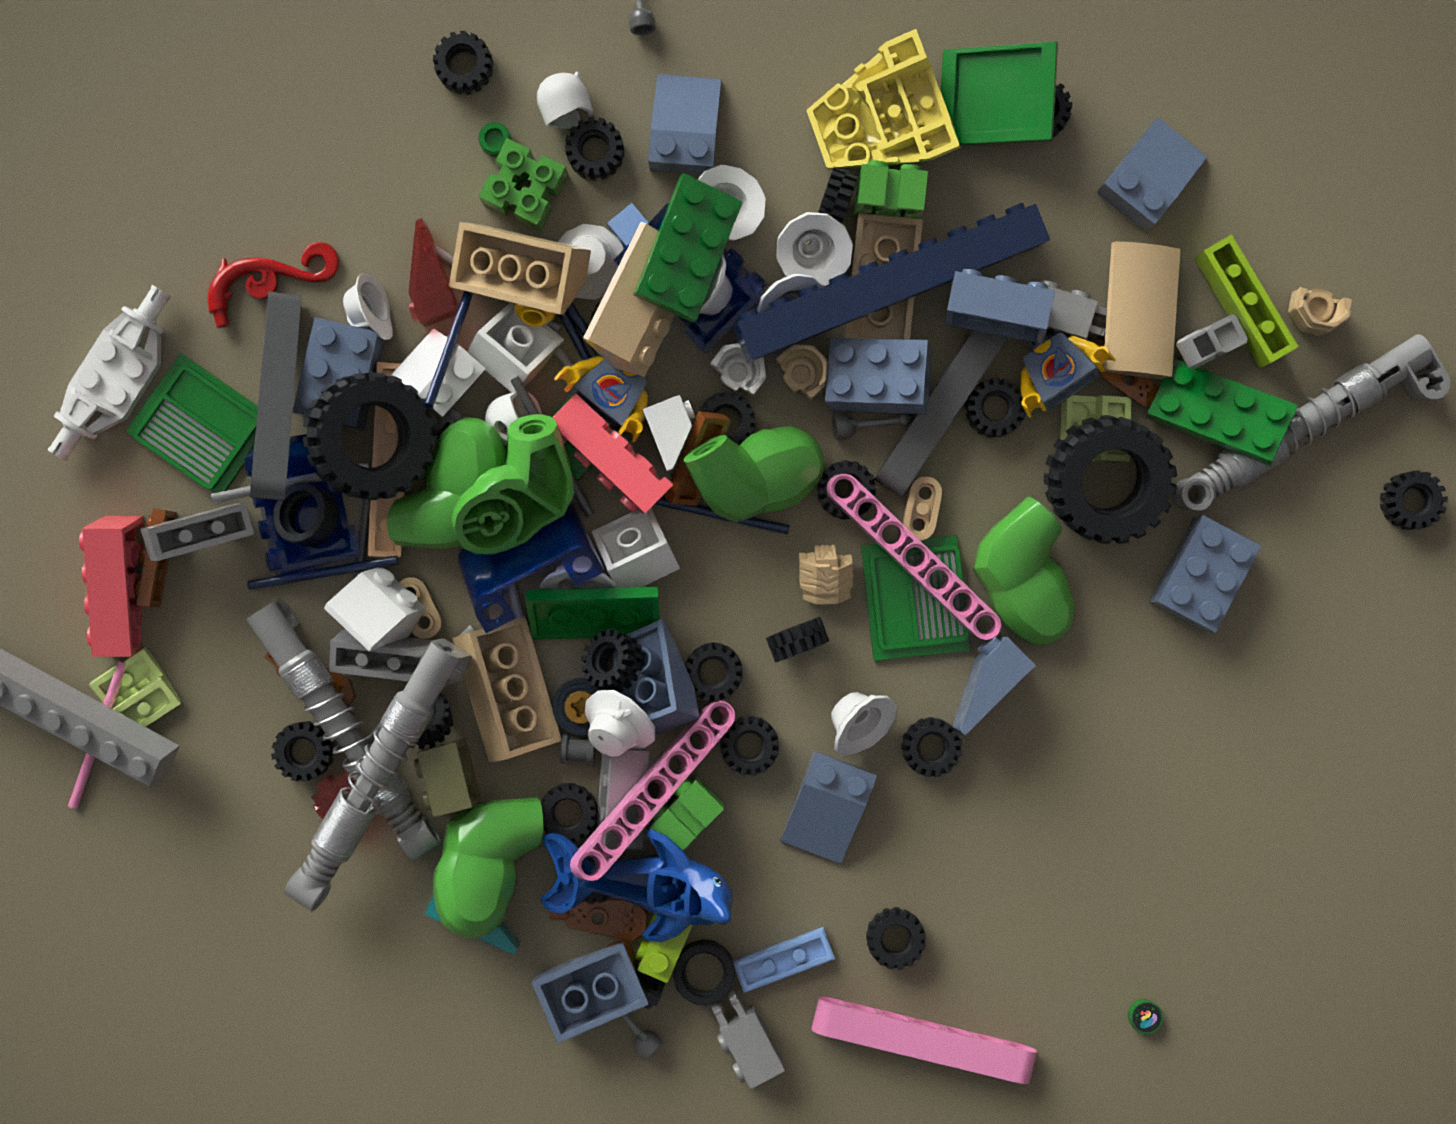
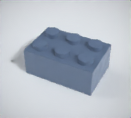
M963 269L962 272L955 271L945 325L1042 344L1049 323L1055 290L1048 289V285L1040 282H1029L1028 285L1015 283L1014 278L1004 275H997L995 279L983 277L980 271L973 269Z
M315 317L292 413L302 417H310L312 410L309 407L314 399L320 398L322 395L320 391L327 385H333L337 379L344 376L376 373V364L381 360L385 340L379 337L373 330ZM370 405L360 406L351 411L343 426L364 431Z
M830 338L825 394L826 404L831 411L928 414L933 355L928 340Z
M1204 515L1193 517L1149 602L1204 632L1216 633L1262 546Z

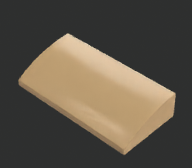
M858 213L852 276L860 274L859 267L873 261H877L878 266L890 262L888 256L906 249L908 254L918 251V244L921 243L923 219ZM915 296L847 323L845 338L910 340Z
M1115 241L1111 243L1104 346L1109 349L1116 358V361H1105L1103 363L1105 371L1154 380L1172 377L1181 249L1135 242Z

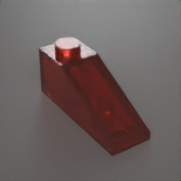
M420 218L415 222L408 291L412 302L407 303L413 321L419 320L420 324L427 327L454 317L458 304L452 288L449 287V280L437 253L428 225Z

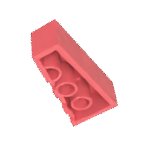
M577 394L552 417L556 420L563 443L565 444L567 441L576 450L572 455L585 468L591 464L599 472V475L596 477L597 480L609 491L615 487L623 495L620 502L633 514L636 510L642 514L646 513L673 485L666 477L663 479L659 477L654 466L639 453L636 454L632 450V446L615 430L612 431L608 427L609 424Z
M103 516L82 528L80 533L79 546L81 551H84L85 564L82 567V580L87 585L84 610L89 615L90 627L87 630V644L91 646L92 657H132L142 648V606L136 604L138 597L135 596V586L138 579L141 578L140 574L136 573V566L143 550V543H137V527H143V516Z

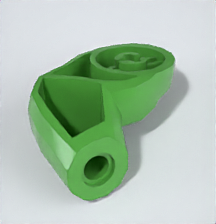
M532 414L520 417L512 422L507 430L508 454L506 464L487 470L477 478L473 486L460 496L454 507L451 520L454 535L464 549L475 554H495L509 550L527 542L542 527L565 515L574 495L571 464L558 425L551 416Z
M465 417L451 423L439 436L437 446H435L431 453L435 455L432 464H426L425 467L426 488L395 500L391 506L387 520L388 535L390 540L396 545L434 549L463 547L455 537L451 519L455 505L460 496L474 485L477 478L491 468L506 464L505 447L499 433L491 424L479 418Z
M794 426L762 429L749 435L740 445L733 442L726 435H720L703 442L691 450L684 458V463L705 502L715 514L733 522L743 521L763 512L782 511L798 504L816 487L825 470L824 454L817 440L804 429Z
M1027 496L996 523L979 542L973 572L987 592L991 609L997 614L1006 629L1019 639L1032 645H1048L1060 640L1070 630L1075 618V602L1061 564L1050 556L1051 549L1063 529L1049 510L1037 500Z
M537 797L491 800L478 803L472 808L464 809L448 822L443 844V854L434 871L433 896L436 912L443 926L453 934L465 938H481L494 932L504 921L518 882L515 862L539 847L542 841L543 813L541 802Z

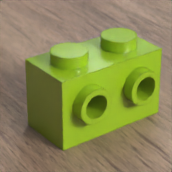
M653 914L650 924L656 919L657 915ZM689 925L677 937L662 943L642 940L635 959L640 961L637 970L668 983L693 925Z

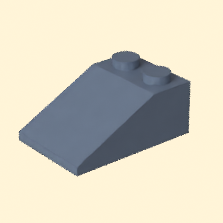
M657 74L648 157L650 171L702 175L704 171L714 167L721 79Z
M1157 117L1096 193L1147 232L1158 222L1178 197L1207 156Z
M658 620L626 634L635 638L638 641L637 644L641 645L642 650L638 653L644 655V660L638 661V664L642 665L643 668L642 671L636 670L635 672L639 676L637 681L630 680L632 686L628 689L623 687V691L619 693L631 698L646 712L655 726V736L699 719L695 688L666 620ZM617 650L612 653L614 666L618 657Z
M997 636L993 639L985 640L977 649L980 654L974 660L952 725L957 732L966 735L1036 666L1008 637Z
M813 750L780 841L841 864L865 810L877 775L873 771Z
M623 942L565 961L537 973L532 981L557 1043L649 1004Z

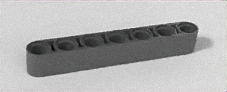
M268 291L250 498L285 501L302 295Z
M972 330L929 395L928 414H917L874 480L902 497L1008 337Z

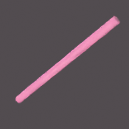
M118 660L116 671L103 703L111 709L118 694L123 674L126 671V663L123 660ZM88 753L85 755L68 804L70 808H78L95 757Z

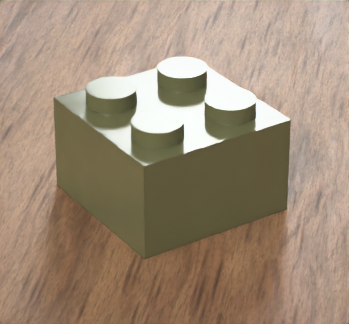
M466 738L435 745V747H428L417 752L418 759L414 760L418 778L424 779L426 791L422 793L426 810L432 811L433 817L472 808L481 801Z

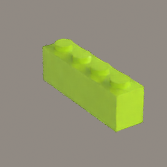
M1232 234L1194 257L1195 262L1227 316L1231 314L1237 316L1248 338L1245 346L1258 368L1276 361L1299 347Z

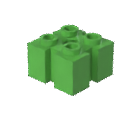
M506 138L495 161L500 171L497 176L489 173L478 197L484 206L507 216L510 209L513 210L518 222L542 232L552 211L548 199L550 195L556 198L559 197L569 176L566 166L543 155L539 162L534 160L529 148ZM523 181H528L530 187H523L520 191L518 185Z
M878 160L862 164L857 182L854 217L858 218V213L920 219L924 211L928 171H923L920 166L913 164L901 165V170L889 169L887 162Z
M698 775L692 780L689 777L686 778L674 792L676 797L671 802H666L652 818L649 829H654L668 836L682 850L725 808V801Z

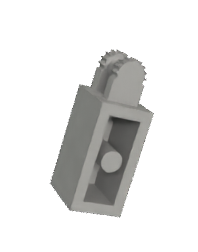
M1041 281V283L1049 286L1048 289L1055 290L1046 333L1052 335L1063 333L1067 338L1077 336L1082 339H1087L1089 335L1105 340L1106 328L1094 326L1091 323L1094 316L1106 320L1107 308L1098 306V301L1090 299L1091 295L1086 292L1072 290V293L1060 290V285L1055 282Z
M733 990L728 993V996L737 1015L727 1019L724 1009L719 1002L711 1004V1008L720 1024L721 1034L717 1036L718 1041L726 1054L731 1052L736 1063L732 1066L741 1083L746 1081L751 1090L784 1072L785 1064L755 1006L753 1005L745 1009L738 994Z

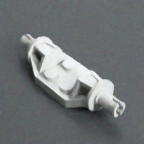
M152 285L138 310L135 308L132 310L123 306L121 309L123 313L103 329L69 382L60 412L56 411L54 417L62 422L63 427L52 445L48 448V451L53 454L56 453L57 457L67 461L68 456L81 436H87L95 440L98 436L97 434L128 419L161 367V334L165 330L156 325L158 322L155 320L168 299L171 298L170 295ZM149 327L150 330L145 349H142L138 344L145 328ZM96 411L103 413L89 427L85 426V423Z

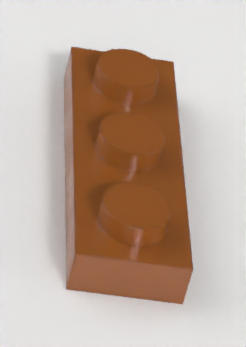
M698 411L671 481L673 485L667 491L665 497L671 504L698 505L701 495L684 463V458L691 450L703 442L726 434L731 420L725 414Z
M153 508L152 514L147 519L146 527L175 520L177 512ZM146 546L143 548L140 558L141 565H143L142 575L135 586V596L138 597L137 605L161 607L169 558L161 561H150Z

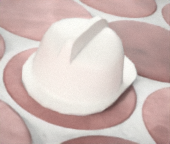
M361 273L357 278L356 284L344 294L343 305L347 314V321L351 326L371 328L379 337L389 340L393 336V329L386 291L375 276L369 273Z

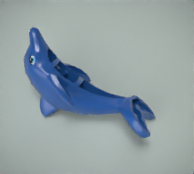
M650 829L646 834L658 855L614 862L601 878L594 881L580 880L571 872V859L579 850L571 840L557 833H549L542 837L543 844L549 851L558 874L552 889L541 898L543 906L553 913L563 914L577 907L592 892L630 902L657 915L656 919L642 933L646 941L662 943L677 937L689 925H714L717 923L726 925L731 922L733 893L727 880L709 866L689 859L685 852L668 836L654 829ZM585 857L581 867L583 872L589 875L595 867Z

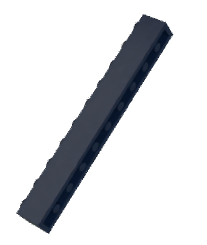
M1019 203L1006 209V216L996 219L994 214L976 221L978 227L968 231L965 226L956 228L947 233L948 239L937 242L936 237L918 244V251L908 254L906 249L888 256L890 262L878 266L877 261H873L859 267L860 274L850 278L847 273L840 274L829 279L830 285L818 289L816 284L799 291L800 297L788 301L786 296L769 303V310L758 313L757 308L739 315L740 321L732 327L746 362H752L953 281L955 271L962 272L963 269L979 271L1050 241L1037 205L1033 204L1025 208L1024 203Z

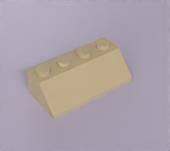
M459 222L449 287L563 315L585 284L591 250L486 225Z
M640 222L583 339L613 368L645 377L649 367L655 360L663 338L669 331L675 314L633 295L658 234V230L646 223Z
M526 617L453 638L454 645L472 656L471 663L463 676L489 763L506 760L562 741Z

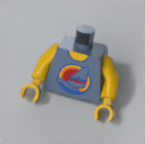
M1058 333L1050 339L1045 334L1042 344L1026 341L1032 351L1023 357L1026 366L1020 372V392L1023 399L1022 406L1027 416L1031 418V412L1035 408H1041L1043 412L1047 409L1049 412L1101 377L1097 368L1100 372H1104L1103 363L1107 360L1115 362L1116 358L1105 346L1099 347L1095 343L1077 336L1067 338L1063 333Z
M601 356L577 362L571 367L566 366L556 375L555 381L563 379L567 382V386L564 388L565 392H569L573 387L570 392L572 397L577 394L618 434L622 435L624 431L630 432L633 435L631 442H636L643 430L642 425L646 419L643 409L647 408L648 394L644 390L647 383L644 378L613 368Z

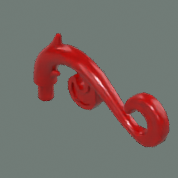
M324 242L312 243L304 250L301 263L305 267H309V262L313 257L319 256L325 260L324 270L315 274L273 259L244 258L228 265L226 259L223 258L219 270L209 286L207 295L209 313L213 314L216 327L224 328L229 326L226 314L228 310L227 301L233 295V292H228L231 284L240 276L251 272L262 273L263 278L261 281L257 282L254 276H249L245 286L248 294L252 297L264 300L268 298V291L276 292L278 280L276 274L313 283L332 279L339 268V257L336 250Z

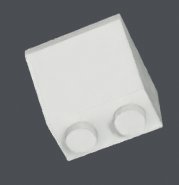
M512 302L477 332L467 352L486 368V372L510 392H516L510 380L519 376L524 386L530 383L563 343L564 339L547 324L539 327L525 324L516 315L514 310L515 303Z
M433 329L391 376L403 379L402 383L412 385L418 390L417 396L420 399H426L447 337ZM457 343L434 407L428 409L438 420L446 414L486 369Z
M680 395L643 409L669 476L676 471L690 435L692 424L696 419L689 400L682 402Z
M652 508L643 514L638 510L634 514L632 512L591 531L612 580L616 582L617 588L645 586L680 569Z
M377 567L361 572L328 601L324 609L368 651H372L408 637L426 607L417 600L414 593L405 589L390 571Z

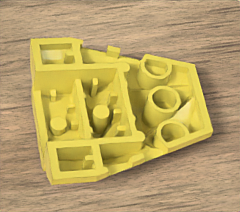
M917 29L885 42L878 48L879 53L865 65L863 63L858 65L854 69L856 73L842 85L837 83L807 109L828 170H833L834 166L841 169L860 168L862 164H868L872 160L884 161L888 165L925 162L961 148Z

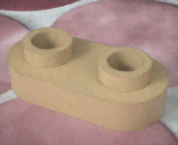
M927 476L920 477L911 484L902 524L920 541L929 538L934 533L942 498V488L939 482ZM921 488H927L930 491L928 499L925 500L919 496ZM915 519L923 521L924 528L921 531H916L913 528L912 524Z
M415 577L401 580L399 583L405 589L413 587L416 590L417 600L426 607L420 619L426 616L430 620L429 627L424 629L420 626L419 619L412 633L422 639L435 637L442 629L443 618L427 584Z

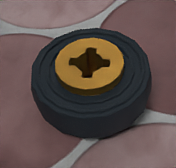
M575 678L565 682L557 690L553 699V714L556 722L564 731L577 736H587L590 723L585 715L586 700L597 691L605 690L590 684L591 682L585 678Z

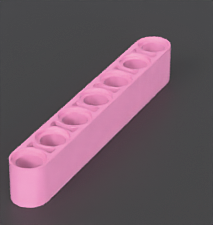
M838 474L830 478L826 488L830 499L962 626L980 639L989 640L998 635L1001 629V621L997 614L859 481L848 474ZM841 479L847 480L851 486V492L845 498L838 497L834 490L835 484ZM864 502H869L874 507V515L867 521L862 520L858 514V509ZM892 524L896 527L898 535L895 541L886 543L882 538V531L887 525ZM916 547L921 553V560L916 565L910 566L905 558L906 553L909 549ZM940 570L944 574V582L940 587L933 588L929 582L930 575L934 571ZM958 593H965L968 600L967 605L962 610H956L953 606V599ZM987 615L990 618L991 624L987 631L981 633L977 630L976 623L981 616Z
M718 701L706 704L698 711L700 718L689 722L574 854L570 862V868L576 878L594 881L601 878L732 726L735 721V712L729 703ZM714 708L718 709L722 715V721L719 725H716L711 719V712ZM693 732H696L701 737L699 749L693 748L690 743V736ZM673 756L678 758L681 764L677 774H674L669 768V761ZM651 781H655L660 789L659 795L655 799L651 798L647 791ZM631 805L638 810V819L633 824L626 819V810ZM609 830L614 832L617 837L616 845L612 849H608L604 844V836ZM587 856L592 857L595 862V869L589 875L585 874L581 867L583 859Z
M824 996L818 999L811 1028L813 1032L823 1036L1020 1084H1030L1037 1054L1036 1049L1020 1043Z

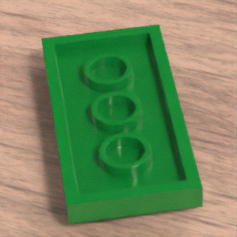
M683 173L678 180L633 295L692 323L697 321L741 208L742 201Z
M1173 358L1172 377L1163 379L1147 413V419L1271 466L1298 405L1198 367L1193 370L1189 369L1186 363Z
M658 587L526 590L525 601L532 640L591 638L592 636L598 638L597 633L600 631L606 632V629L628 634L661 620Z

